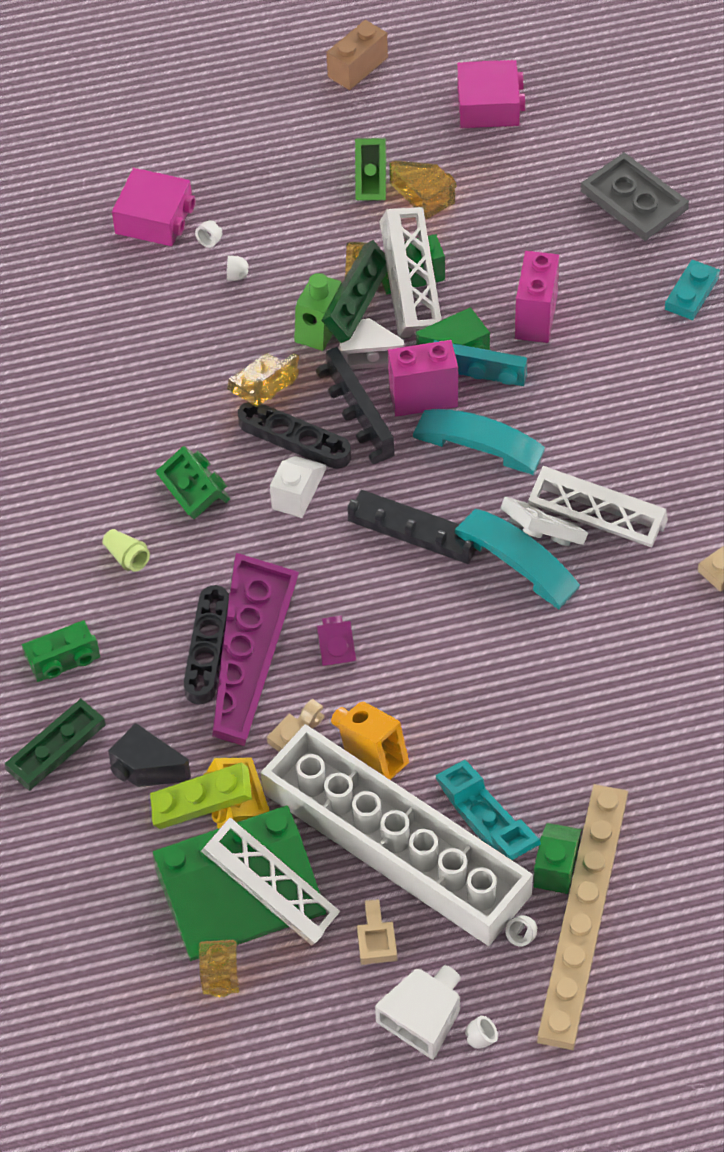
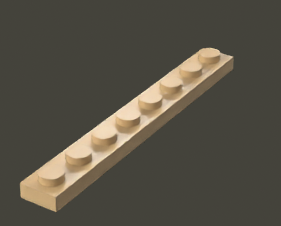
M593 784L537 1043L574 1050L626 808L627 790Z

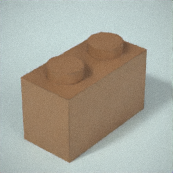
M366 19L326 52L328 77L346 89L351 90L388 58L387 32Z

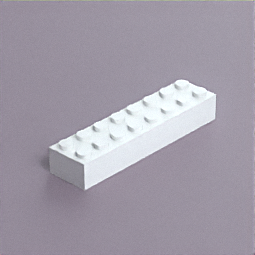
M306 724L261 771L264 795L282 807L288 805L292 814L487 946L491 945L532 895V873Z

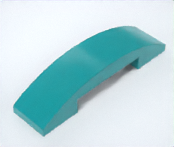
M448 409L424 410L413 432V438L443 447L445 441H450L502 457L503 466L534 475L545 452V447L523 432L499 421L464 411Z
M475 508L454 531L463 540L473 541L474 548L481 552L485 547L534 583L532 591L558 610L580 587V584L573 575L547 549L528 534L498 516Z
M465 759L435 775L440 787L473 832L483 842L510 860H514L541 844L540 839L521 819L515 821L486 790L483 778Z

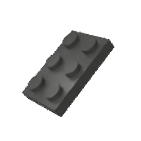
M625 152L581 182L580 191L644 241L648 240L689 208V201Z

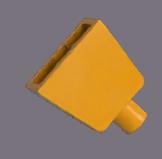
M364 701L359 702L350 711L345 707H340L332 715L331 723L340 731L344 750L389 780L409 763L401 723L397 719Z

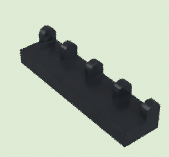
M335 347L327 350V363L319 366L316 369V374L319 378L331 376L335 385L328 389L331 398L343 395L349 405L348 408L342 411L343 418L346 421L357 418L364 429L356 434V439L359 443L372 442L376 451L370 453L368 456L372 464H377L394 457V436L339 348Z
M362 489L356 500L351 499L347 509L348 522L468 565L477 550L474 548L473 541H465L454 533L455 529L460 525L458 523Z

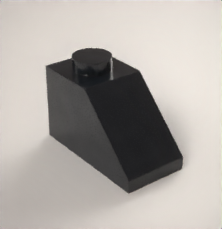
M137 723L108 750L112 773L121 781L125 782L128 780L136 787L180 783L191 778L189 759Z

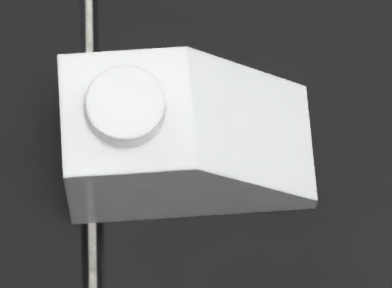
M368 318L361 319L351 339L343 343L339 342L340 352L353 370L388 367V349L404 347V340Z
M298 456L283 460L270 484L272 509L302 518L324 475L326 465Z

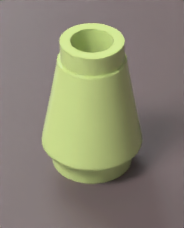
M111 529L104 535L103 545L123 569L137 572L146 566L150 558V552L144 542L118 532L116 529Z

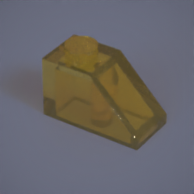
M397 160L389 163L390 184L414 208L423 207L426 220L455 203L456 182L450 173H445L437 164Z

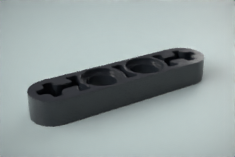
M248 401L243 403L238 409L239 426L241 430L315 462L325 464L330 468L340 469L347 466L351 461V445L342 436L260 402ZM278 424L289 427L286 432L280 434L272 431V428ZM305 436H312L317 439L312 445L300 443V440Z
M218 585L208 586L200 593L184 676L185 696L188 701L197 705L208 703L213 699L219 675L229 593L225 588ZM213 599H219L216 603V614L211 613L210 603L213 602ZM206 625H215L219 628L218 632L212 636H207L200 632ZM201 653H210L214 656L213 660L208 664H200L195 660ZM198 675H202L204 679V686L201 688V691H195L194 689L198 686Z

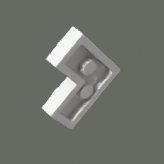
M504 497L500 507L501 510L511 516L510 522L524 527L523 532L536 538H542V535L545 534L551 536V540L569 546L571 542L584 545L588 535L585 530L574 522L546 515L537 507L523 501Z

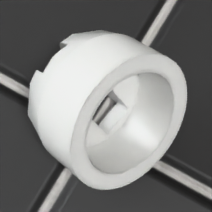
M212 220L203 222L195 230L197 240L208 248L218 243L223 234L222 228H219L216 225V221Z
M228 256L227 280L238 281L247 276L249 266L244 258Z
M526 915L513 918L506 926L508 940L513 945L526 946L537 935L538 928L536 922ZM526 925L528 929L524 937H521L519 934Z
M479 1016L466 1027L467 1042L473 1048H486L498 1039L495 1025L486 1016Z

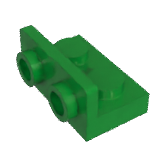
M182 446L155 472L188 516L195 520L218 498L225 503L231 498L224 490L228 487L225 481L216 472L212 474L208 470V467L211 465L208 459L199 450L193 453L185 446Z
M85 620L21 644L23 653L37 682L56 678L63 672L78 666L89 665L94 660L101 658L98 641L95 635H91Z

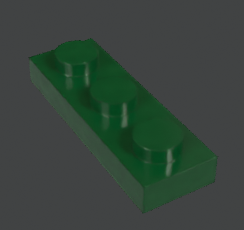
M80 698L4 763L6 771L29 791L32 790L105 727V718Z

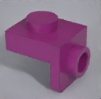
M342 616L322 618L323 625L316 626L322 666L356 662L351 621L343 622Z

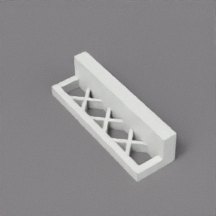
M423 207L387 209L380 220L399 338L411 337L416 329L426 328L442 320ZM416 217L417 230L413 235L402 227L400 218ZM410 243L422 253V259L418 264L406 255V248ZM415 272L426 280L427 288L423 293H420L411 285L410 278ZM420 302L431 309L432 319L417 320L415 308Z
M545 466L542 467L528 499L530 505L649 547L653 546L659 530L663 532L668 521L665 508ZM542 489L561 496L552 501L539 498ZM569 500H575L592 506V508L582 512L572 510ZM565 502L566 507L561 506L560 504ZM603 510L623 518L609 523L603 521L599 511ZM596 514L597 518L592 517L590 515ZM634 521L651 527L648 536L634 532L630 522ZM626 524L628 529L623 528L621 526Z
M231 818L225 822L201 851L310 945L315 944L325 933V929L340 912ZM229 829L242 838L243 853L233 854L219 842ZM247 844H249L257 852H248ZM263 856L269 861L270 877H260L251 870L248 857ZM275 867L284 875L275 876ZM291 880L296 884L298 900L288 901L278 893L276 881ZM302 890L312 899L303 900ZM318 903L328 912V915L317 926L304 915L303 904Z

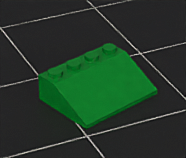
M288 805L236 822L320 894L300 833ZM220 828L152 851L156 874L190 962L289 927L201 852ZM229 829L219 842L233 854L243 853L242 838ZM247 844L248 852H257L249 844ZM263 856L248 857L251 870L260 877H270L269 861ZM275 867V876L284 875ZM291 880L276 881L278 893L288 901L298 900L296 884ZM302 890L303 900L312 899ZM318 903L303 904L304 915L310 920L326 914V910Z

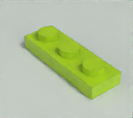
M241 762L150 793L153 826L161 830L251 800L248 766Z

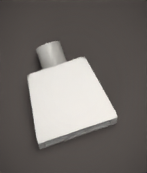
M444 965L435 977L430 976L421 969H415L375 1005L376 1023L433 1060L460 1011V996L457 992L453 991L454 987L461 980L460 975L447 965Z

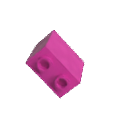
M517 60L457 62L460 128L520 126V112L525 111V93L519 94V90L524 89L523 72H517Z
M133 167L112 210L115 234L173 246L177 235L181 236L184 231L187 214H191L195 206V196L192 195L190 180Z
M525 250L516 294L515 339L549 343L558 297L559 254Z
M452 340L388 349L389 392L395 417L423 413L424 410L458 407V364Z

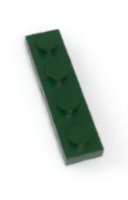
M374 240L363 245L321 320L340 343L351 339L388 271L385 253Z

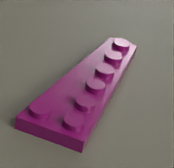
M236 553L232 569L212 737L245 746L298 579V571Z

